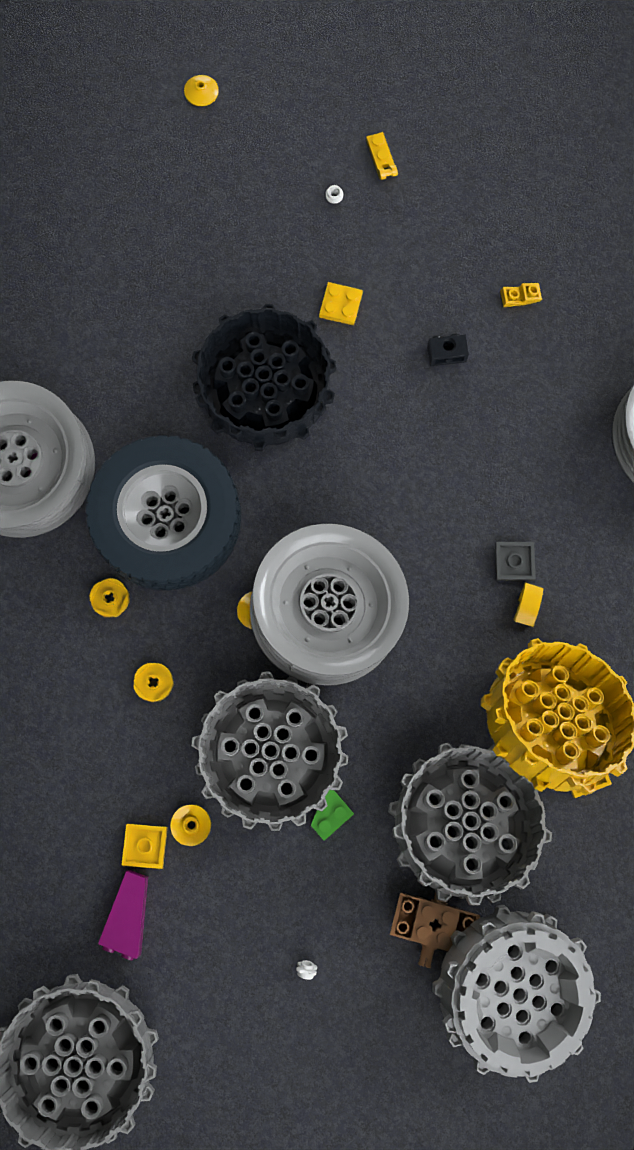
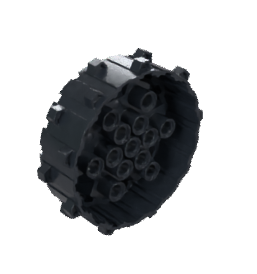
M265 304L261 309L245 310L230 317L225 314L219 318L220 325L208 335L201 350L194 351L192 356L193 362L198 365L196 370L197 381L193 383L194 394H197L195 399L199 408H205L209 417L213 419L212 430L216 434L224 432L240 442L253 444L255 451H263L267 445L289 442V440L295 437L302 440L309 437V428L324 414L326 404H331L334 401L335 393L329 389L330 375L336 372L337 369L336 361L329 359L330 352L328 348H325L323 341L316 334L317 324L312 320L302 321L296 315L289 312L276 310L273 304ZM288 350H293V351H294L293 354H288V353H286V352H287ZM258 358L263 359L262 362H256L255 360ZM277 362L282 364L279 367L273 366ZM225 367H232L229 371L224 370ZM244 371H250L248 375L242 374ZM262 375L269 376L267 379L260 378ZM281 379H284V380L287 381V382L284 383V384L278 383V381L281 380ZM300 383L305 385L303 388L296 387ZM248 388H255L253 392L246 391ZM267 392L274 393L272 396H265ZM236 400L242 401L240 405L233 404ZM272 409L279 410L276 414L269 412Z

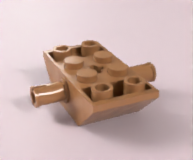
M436 892L432 900L400 893L390 935L421 943L422 950L418 965L424 967L425 964L427 968H431L434 950L438 948L449 951L453 945L450 936L454 931H464L471 923L480 919V915L437 900ZM437 919V922L439 924L434 929H432V926L429 923L434 922V920Z

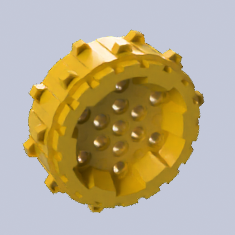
M537 638L531 640L528 643V649L523 650L513 660L507 657L499 664L495 672L498 677L493 682L489 690L490 693L481 698V706L486 709L488 729L491 738L495 742L492 750L496 756L505 758L510 764L509 766L516 773L532 782L534 789L541 792L546 788L563 792L580 790L586 796L595 792L596 783L609 773L618 777L627 770L625 764L626 757L634 747V703L626 689L627 681L623 676H618L601 658L588 651L587 646L580 643L577 646L563 642L543 643Z

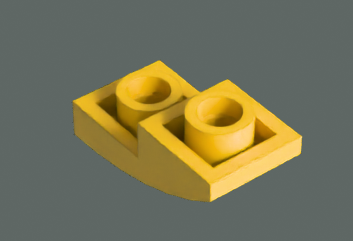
M522 283L520 287H503L500 290L503 307L527 305L542 300L539 283Z
M524 583L519 597L520 603L514 617L515 622L531 627L534 626L542 600V587Z

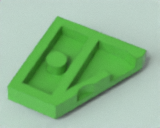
M329 790L326 794L325 799L328 806L323 811L317 810L311 823L313 829L324 841L354 815L334 790Z

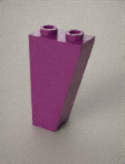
M132 870L126 871L98 943L103 946V950L110 953L117 951L122 953L121 956L128 960L137 959L142 951L148 887L147 876Z

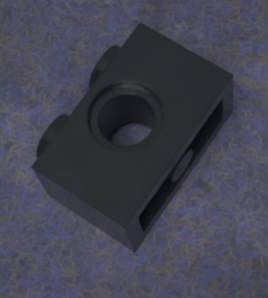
M456 333L446 337L434 336L429 338L427 348L430 366L467 362L469 352L466 334L460 335ZM444 347H449L451 350L447 351Z

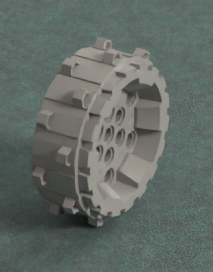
M262 672L258 681L247 682L244 679L237 682V687L230 693L219 691L214 695L216 706L209 714H204L201 719L204 726L202 733L192 738L191 746L199 751V763L195 766L196 774L202 775L206 782L202 794L206 799L216 798L221 803V813L227 818L233 815L242 817L243 827L252 830L259 822L268 824L271 831H280L285 821L291 820L297 826L305 824L308 811L313 808L323 811L328 806L325 796L329 790H340L343 782L337 773L339 767L348 764V755L342 752L341 741L348 734L346 727L338 726L335 723L334 717L337 714L333 705L327 706L319 699L320 689L313 684L305 689L299 686L297 679L289 676L287 680H275L270 672ZM259 709L261 712L258 719L250 718L251 710ZM293 713L299 714L301 717L300 722L296 724L289 721L290 715ZM261 727H266L269 731L265 738H260L257 734ZM281 729H285L289 733L286 740H280L277 737L278 731ZM229 741H234L236 744V749L233 752L226 751L225 746ZM250 743L256 745V752L252 755L247 754L245 751L246 746ZM271 745L276 747V754L273 757H268L265 753L266 748ZM288 748H294L297 751L294 759H288L285 756ZM314 750L317 753V758L314 761H308L305 758L307 751ZM257 762L264 764V771L260 774L255 773L253 770V766ZM277 764H281L285 768L281 776H276L273 772V768ZM246 778L252 782V787L247 791L241 787V782ZM285 783H290L293 787V791L289 795H285L281 791V787Z
M449 743L440 745L437 756L430 758L428 761L419 758L412 764L414 773L404 774L400 781L403 788L399 801L389 804L388 812L395 818V827L392 829L393 837L396 838L401 850L396 860L400 867H410L421 885L424 887L429 885L434 888L436 899L442 902H446L451 896L466 899L469 905L478 906L483 897L490 903L500 901L501 893L509 890L508 888L512 886L524 889L530 884L528 873L530 870H535L542 853L543 844L551 842L552 832L545 827V810L538 790L534 789L533 783L528 781L527 778L516 773L509 766L510 764L505 758L496 756L492 750L495 746L494 744L487 750L462 744L457 749L453 748ZM464 776L471 778L472 785H467L464 782ZM430 795H433L438 799L437 805H432L430 803ZM465 796L472 799V806L466 805L464 801ZM500 798L506 799V808L500 804ZM448 806H451L455 809V816H450L448 814ZM483 807L490 810L489 818L483 815ZM466 817L473 820L472 828L465 824ZM448 827L455 829V838L448 835ZM484 828H487V829L490 830V832H491V838H490V839H488V838H486V837L484 836V834H483ZM431 837H435L438 840L439 845L437 848L430 845ZM467 838L474 842L473 849H469L466 846ZM503 839L509 843L508 850H505L501 845ZM468 859L474 862L475 867L473 871H470L466 866Z
M505 905L496 906L492 915L481 917L471 923L464 931H454L450 936L453 945L445 955L441 966V975L438 980L433 982L432 991L440 997V1008L444 1017L442 1021L445 1030L448 1032L446 1038L453 1047L462 1045L474 1057V1068L476 1071L483 1075L493 1071L508 1077L517 1078V1076H524L529 1083L538 1081L540 1074L553 1070L563 1064L570 1055L580 1054L584 1049L582 1039L588 1033L591 1026L595 1004L601 1002V993L594 989L593 974L590 965L585 959L584 952L587 946L580 938L569 939L566 934L557 929V919L549 914L542 915L534 911L530 914L521 911L510 912ZM514 945L513 950L508 953L509 947ZM550 960L549 966L545 967L547 961ZM516 967V971L511 974V970ZM482 973L481 978L477 980L479 974ZM535 974L534 979L529 981L530 977ZM500 981V985L494 988L496 982ZM519 988L518 993L513 995L514 991ZM537 996L536 1001L532 1002L533 998ZM500 1003H503V1006L500 1009H497L498 1005ZM556 1003L555 1007L551 1009V1006ZM522 1010L521 1014L516 1017L517 1012ZM487 1017V1020L481 1024V1020ZM524 1032V1035L519 1038V1035Z
M78 974L68 975L62 986H56L49 990L43 985L34 990L33 1000L25 998L18 1005L19 1013L14 1017L10 1026L0 1027V1106L10 1126H13L19 1133L18 1143L24 1148L35 1144L42 1147L41 1149L87 1150L102 1145L105 1142L108 1144L117 1138V1132L128 1134L134 1128L133 1113L141 1101H150L155 1091L149 1080L155 1078L157 1073L152 1045L158 1041L159 1037L157 1030L147 1027L144 1015L129 1000V989L122 985L117 989H113L93 979L89 982H83ZM55 1018L62 1022V1028L55 1027L53 1023ZM96 1021L104 1023L105 1029L103 1031L96 1028ZM62 1040H69L71 1043V1048H65L62 1044ZM84 1040H89L92 1043L91 1050L84 1047ZM29 1057H33L36 1060L37 1065L35 1067L29 1064ZM50 1058L57 1060V1068L50 1065ZM71 1060H77L80 1064V1068H73L71 1065ZM92 1061L100 1062L101 1070L94 1069ZM120 1062L123 1070H115L113 1063ZM58 1080H65L67 1088L60 1087ZM85 1080L89 1085V1089L81 1088L80 1081ZM46 1099H51L54 1102L53 1108L47 1106ZM94 1101L98 1109L92 1110L88 1103Z

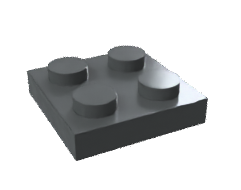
M534 542L495 543L496 581L536 580Z

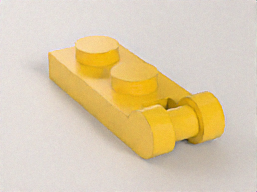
M384 133L366 136V142L379 179H386L387 176H398L397 167L392 159Z

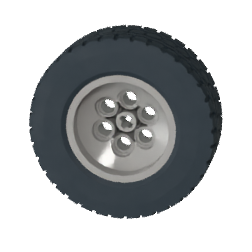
M167 435L157 436V438L151 436L144 438L145 440H136L131 445L127 444L120 448L121 450L111 455V459H107L101 466L102 469L98 470L94 477L95 481H92L89 489L91 492H88V505H86L87 525L91 539L100 555L123 578L138 586L153 590H179L186 588V586L198 584L197 582H202L209 578V575H213L227 561V557L231 555L239 537L241 507L233 478L230 476L231 474L222 461L210 450L204 449V446L196 442L193 443L192 440L186 438L181 439L177 436L167 437ZM168 496H176L173 501H167ZM157 500L155 506H148L150 501ZM184 507L189 508V512H188V513H186V514H181V513H180V511H181L182 508H184ZM167 513H169L170 516H167L166 519H164L163 516H166ZM152 518V522L150 524H144L145 519ZM177 526H185L183 531H175ZM159 531H166L164 537H157Z

